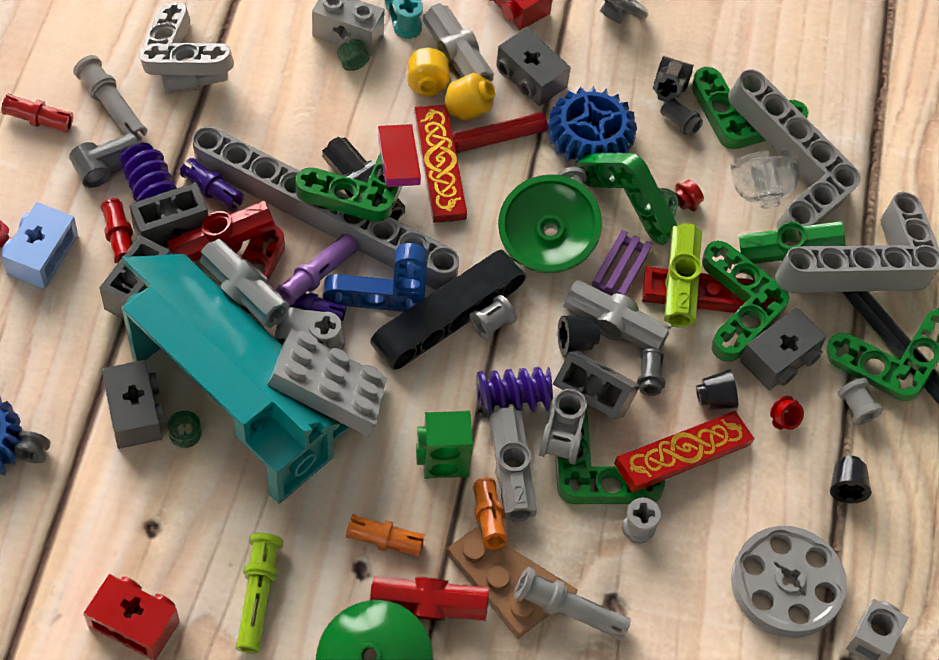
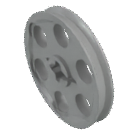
M793 526L770 527L750 537L740 549L733 564L731 574L734 597L743 613L758 627L783 637H804L822 630L839 612L846 596V574L836 552L819 536L805 529ZM773 539L784 540L789 546V553L778 554L774 552L770 546V541ZM809 552L819 553L824 558L825 566L822 568L812 567L806 561V554ZM748 559L758 561L762 565L763 573L756 576L747 573L743 562ZM793 576L796 579L794 585L788 584L785 586L781 582L784 577L789 578ZM821 586L829 588L834 594V601L832 603H823L816 597L815 589ZM756 594L767 596L772 604L771 609L767 611L757 609L752 603V596ZM791 608L802 609L808 617V622L803 625L793 623L788 616V610Z

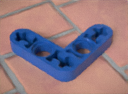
M415 243L399 245L395 253L393 279L343 274L329 275L324 280L322 297L326 301L348 307L404 312L425 298L428 251L425 247Z

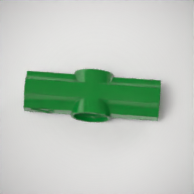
M842 221L802 226L797 222H787L781 225L778 230L738 235L740 253L754 264L783 261L788 250L793 247L846 246ZM789 241H796L799 243L795 246L785 245V243Z

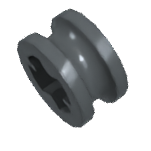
M19 432L17 438L21 440V443L16 444L13 448L15 456L30 463L45 462L47 454L44 451L50 448V440L36 432Z

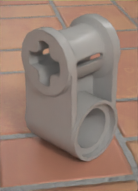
M289 307L287 317L280 324H277L274 338L281 345H283L286 336L292 328L298 332L310 333L319 343L324 345L323 342H326L327 347L331 349L343 350L344 336L341 333L342 323L335 313ZM327 321H330L331 327H328Z
M565 389L556 395L549 422L546 423L538 456L544 457L546 454L568 459L570 464L575 465L582 436L581 428L587 408V401L581 392L575 389ZM565 407L571 408L577 414L567 415L560 409Z

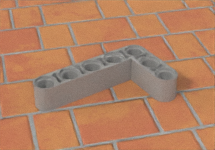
M747 69L739 75L729 92V102L811 185L788 206L777 221V230L784 223L796 222L793 218L797 219L802 226L821 223L842 205L860 184V173L762 73L757 70Z
M898 192L894 195L880 220L889 245L800 246L788 250L775 274L778 286L792 293L903 291L927 288L939 271V246L922 203L915 195L909 192Z

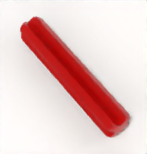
M540 112L453 134L455 150L463 152L544 132L547 130L548 125L546 116Z

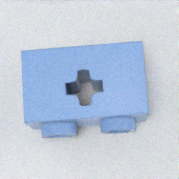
M36 202L30 213L23 215L19 229L13 239H9L3 246L1 257L7 275L45 289L78 237L74 216Z

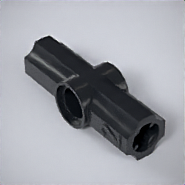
M338 136L332 139L326 148L322 150V158L336 174L368 182L375 162L372 160L366 161L346 137L340 138ZM383 174L379 176L378 179L381 182L385 183V178ZM345 190L348 196H353V194L350 191ZM378 194L376 203L372 206L378 207L382 203L383 196ZM397 198L393 211L389 216L398 221L405 213V205L399 198Z

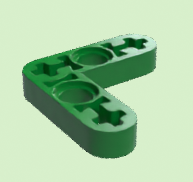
M712 67L698 69L694 74L691 88L720 143L729 149H740L766 141L729 102L730 89L722 74ZM789 100L808 118L809 112L804 103L798 100ZM722 103L728 107L729 111L718 112L712 105Z
M381 153L367 183L312 167L300 170L295 179V192L301 200L374 222L384 221L389 218L402 186L386 187L385 183L378 179L379 176L384 174ZM310 182L316 183L313 184L311 188L306 187L310 184ZM326 186H329L328 193H324V191L326 192ZM339 190H348L353 196L344 200L337 198L335 193ZM378 194L382 195V203L378 207L372 206L376 203Z
M588 153L575 164L574 167L585 170L587 178L584 183L589 187L624 188L643 227L653 241L664 245L671 240L672 228L678 225L648 166L641 157L633 153Z
M713 241L704 250L702 256L703 268L745 302L717 330L712 341L711 349L713 354L722 361L732 362L743 355L749 342L766 331L784 313L789 302V294L778 286L776 280L730 244L723 241ZM720 255L724 257V260L720 259L717 262L712 259ZM732 265H735V266L733 267L731 273H728V272H727L728 268L731 269V268H732ZM740 273L748 274L753 278L754 283L748 286L742 285L737 281L736 275ZM777 298L778 302H772L767 307L766 312L762 309L766 299ZM748 315L753 316L759 321L760 326L754 329L748 328L742 323L741 318ZM736 332L738 337L734 346L724 347L722 345L723 341L729 342Z
M939 308L931 310L926 315L900 360L847 333H838L829 339L827 358L835 367L858 379L866 378L869 385L898 400L911 401L916 399L939 363V334L936 341L931 338L935 323H939ZM844 344L848 345L849 353L858 357L859 351L864 352L860 356L858 366L853 365L855 357L844 353L842 357L837 356L835 346L841 348ZM925 346L932 350L934 358L929 362H919L913 356V351L918 347ZM870 359H878L883 362L885 369L878 375H872L866 372L864 364ZM912 367L916 370L912 385L915 388L908 386L906 390L900 389V381L898 379L904 381Z
M565 407L560 409L564 414H577L571 408ZM586 411L579 445L583 455L576 459L575 465L570 464L568 459L555 456L557 491L562 500L571 504H630L637 498H648L654 502L658 501L664 491L665 480L652 485L654 487L651 492L646 491V488L632 493V491L627 492L628 485L616 466H591L589 425ZM605 478H614L620 483L621 490L616 493H609L603 489L601 482ZM570 479L577 480V484L580 485L579 491H572V486L569 485ZM591 479H596L594 492H590L592 485L589 484Z

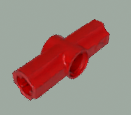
M262 201L231 215L224 211L213 212L203 220L200 228L168 240L167 243L172 254H185L191 261L196 262L201 259V251L209 242L221 239L237 253L244 241L277 227L266 201Z
M373 576L370 600H383L398 604L409 610L418 619L444 621L445 618L486 622L489 587L449 584L448 580L430 577H415L414 580Z

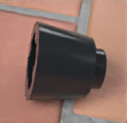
M561 316L557 331L561 353L566 355L569 352L592 350L594 345L600 342L599 325L593 323L590 318Z
M730 369L703 378L702 384L696 385V394L700 406L706 405L708 410L738 408L736 383Z
M845 456L835 464L830 486L831 496L835 500L849 504L860 503L870 498L872 491L868 468L859 457Z

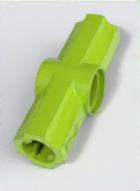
M682 223L679 226H673L671 231L669 267L665 280L667 291L664 321L668 322L671 327L684 328L694 325L696 321L698 282L702 270L700 262L702 230L698 229L695 224ZM680 273L685 274L688 277L681 276Z

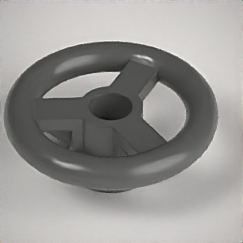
M604 0L605 2L599 10L603 15L618 24H621L625 16L629 14L640 19L648 17V10L636 0Z

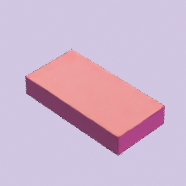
M412 124L378 126V140L386 187L420 185L421 173Z

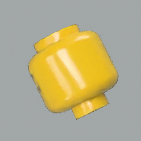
M423 48L415 51L410 56L407 64V82L411 90L427 97L442 93L449 83L450 66L448 58L443 52L433 48Z
M471 73L449 84L447 94L445 95L446 107L453 117L466 122L473 120L492 110L496 94L495 88L488 79L479 74Z

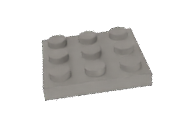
M291 328L284 340L267 385L369 437L376 426L387 377L383 376L377 368L371 365L363 366L350 359L349 355L337 348L331 349L319 343L310 333L298 332Z

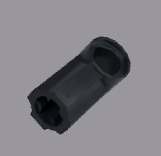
M663 56L653 85V90L657 93L658 99L670 102L671 99L680 97L681 92L685 93L694 65Z

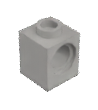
M873 598L864 611L846 650L864 660H887L897 643L908 617L900 613L894 605L888 602H879ZM871 625L881 627L886 636L875 633Z

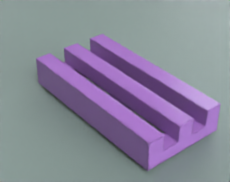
M621 230L592 283V287L611 296L613 294H623L626 296L652 248V243L646 241L643 244L639 242L640 238L635 235L633 238L627 236L628 232ZM622 246H627L608 283H603ZM634 250L640 252L619 290L614 288Z

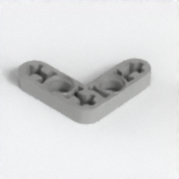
M171 2L160 8L139 52V58L144 71L151 75H222L233 68L234 60L231 50L226 44L182 43L191 20L187 7L181 2ZM188 57H192V58L189 59V60L181 61L182 59H185V58H188Z

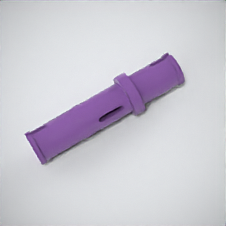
M342 234L308 264L298 266L294 270V275L282 285H279L276 291L289 305H293L307 291L312 292L318 288L320 280L336 269L349 256L356 253L358 250L357 241L350 234Z

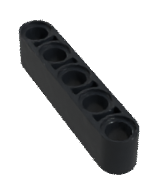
M497 250L383 325L374 333L370 344L393 370L400 369L469 323L471 312L475 310L481 311L493 303V299L497 295H502L506 298L515 292L525 281L526 274L504 250Z

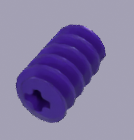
M141 142L135 144L121 154L119 159L120 165L124 170L125 178L128 180L129 188L132 190L133 198L136 202L177 189L173 183L172 175L168 172V165L164 162L163 153L153 149V146L149 143Z
M534 367L531 377L526 368L519 369L517 378L511 369L505 370L503 379H501L497 370L490 372L488 381L482 371L476 374L479 409L485 407L488 416L494 412L496 405H499L500 408H509V405L513 404L516 410L522 411L524 403H527L531 412L534 413L536 412L538 402H542L545 411H550L553 400V387L549 367L545 375L540 367Z

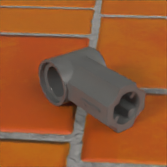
M132 133L98 146L93 142H86L76 146L69 154V159L83 185L87 188H95L108 181L111 173L122 170L119 161L121 154L127 148L139 142Z

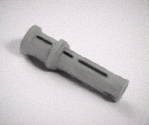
M89 55L78 61L73 72L79 80H83L87 85L88 94L93 99L101 101L125 135L132 133L138 141L142 140L143 138L137 131L146 136L147 128L141 123L117 91L116 80L101 67L102 62L99 57Z
M527 567L523 571L515 588L514 598L516 600L522 601L526 599L542 606L543 611L548 614L560 612L616 637L620 641L625 637V633L622 630L626 632L629 630L630 617L623 616L568 591L567 586L562 581L556 580L552 582L535 574V570L531 567Z

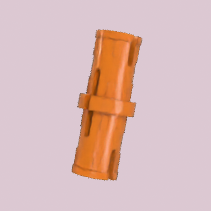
M482 477L474 482V486H472L477 504L474 512L475 518L481 525L484 546L488 549H499L505 546L508 540L503 524L505 510L503 504L498 500L495 480L489 477Z
M352 514L346 538L378 545V550L386 551L388 548L419 558L425 534L393 526L394 522L386 520L385 523Z

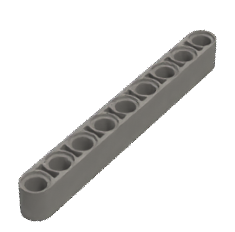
M211 126L202 127L194 133L192 137L194 158L211 172L217 171L220 173L224 181L262 201H266V203L336 239L342 234L352 235L357 241L359 251L394 268L395 253L399 245L415 243L425 247L428 251L426 285L435 290H438L458 276L459 256L452 248L391 217L384 221L374 222L328 208L321 209V206L305 202L296 194H292L295 192V179L299 170ZM310 182V184L306 187L311 188L312 185L316 183ZM326 186V192L324 191V193H328L329 186ZM340 191L335 193V196L339 199L346 200L351 198ZM438 268H447L448 270H439Z

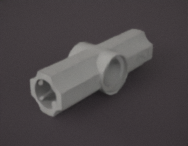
M438 3L431 6L423 14V23L436 40L438 50L443 52L448 58L449 66L453 65L461 78L471 73H476L489 81H493L494 73L480 54L477 39L471 29H463L447 5Z
M217 239L214 242H209L202 249L200 262L222 283L220 287L237 303L248 308L265 326L271 328L276 324H280L287 317L290 305L266 282L268 280L267 277L250 262L242 259L224 241Z
M579 279L574 282L564 301V308L583 318H590L593 323H597L600 333L606 338L616 341L624 338L643 349L655 348L661 350L671 330L670 326L639 311L637 304L628 296L623 294H613L610 296Z
M513 407L500 408V410L490 414V422L496 458L495 474L499 480L501 500L505 510L504 519L512 520V522L525 521L530 517L536 516L537 510L530 470L531 453L526 443L522 411L516 410ZM510 460L516 461L521 466L514 468L508 466L505 462Z

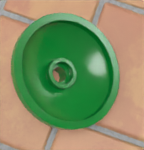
M540 175L522 182L509 193L500 209L498 229L503 247L519 265L539 273H560L578 266L591 255L600 239L602 218L596 199L584 185L566 176ZM552 228L557 233L554 236H547L545 231Z
M383 600L359 602L341 611L325 628L316 652V660H364V654L369 649L376 650L377 657L375 660H434L430 637L418 618L406 608Z

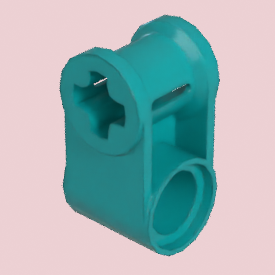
M384 0L386 8L389 10L395 33L405 39L417 37L422 31L420 18L423 12L422 1Z

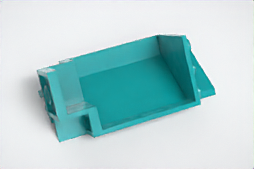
M185 254L122 257L123 264L148 287L141 293L133 294L122 307L133 362L147 360L160 349L174 360L234 419L235 436L266 465L269 495L280 504L334 458L333 442L350 427L267 385L282 345Z

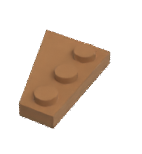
M475 527L447 547L446 554L473 586L489 587L488 604L517 639L551 615L545 613L542 606L526 599L519 601L514 598L517 583L527 567L533 568L535 574L552 582L556 580L562 581L567 586L568 591L577 594L578 589L509 546L505 545L499 549L486 548L483 544L482 530L478 527Z

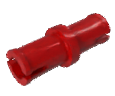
M8 93L1 107L3 115L27 120L30 125L35 127L43 125L68 133L73 123V112L47 106L45 101L42 100L33 102Z
M111 198L101 204V210L106 223L104 229L105 238L111 243L114 262L118 264L132 246L131 237L133 229L126 220L123 202H120L118 198Z

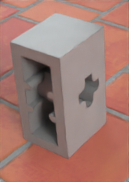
M318 0L312 10V36L372 57L384 34L385 9L361 0Z

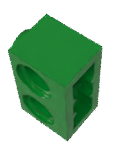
M470 411L425 412L424 426L417 427L418 443H416L417 465L424 466V479L468 477L473 448Z

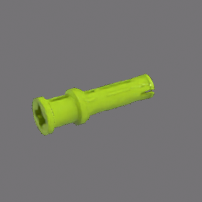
M253 533L249 538V543L252 545L249 564L244 566L243 571L248 582L238 640L235 646L236 650L245 653L260 652L270 585L278 578V570L275 567L278 550L283 548V539L269 533ZM255 600H257L253 626H251Z

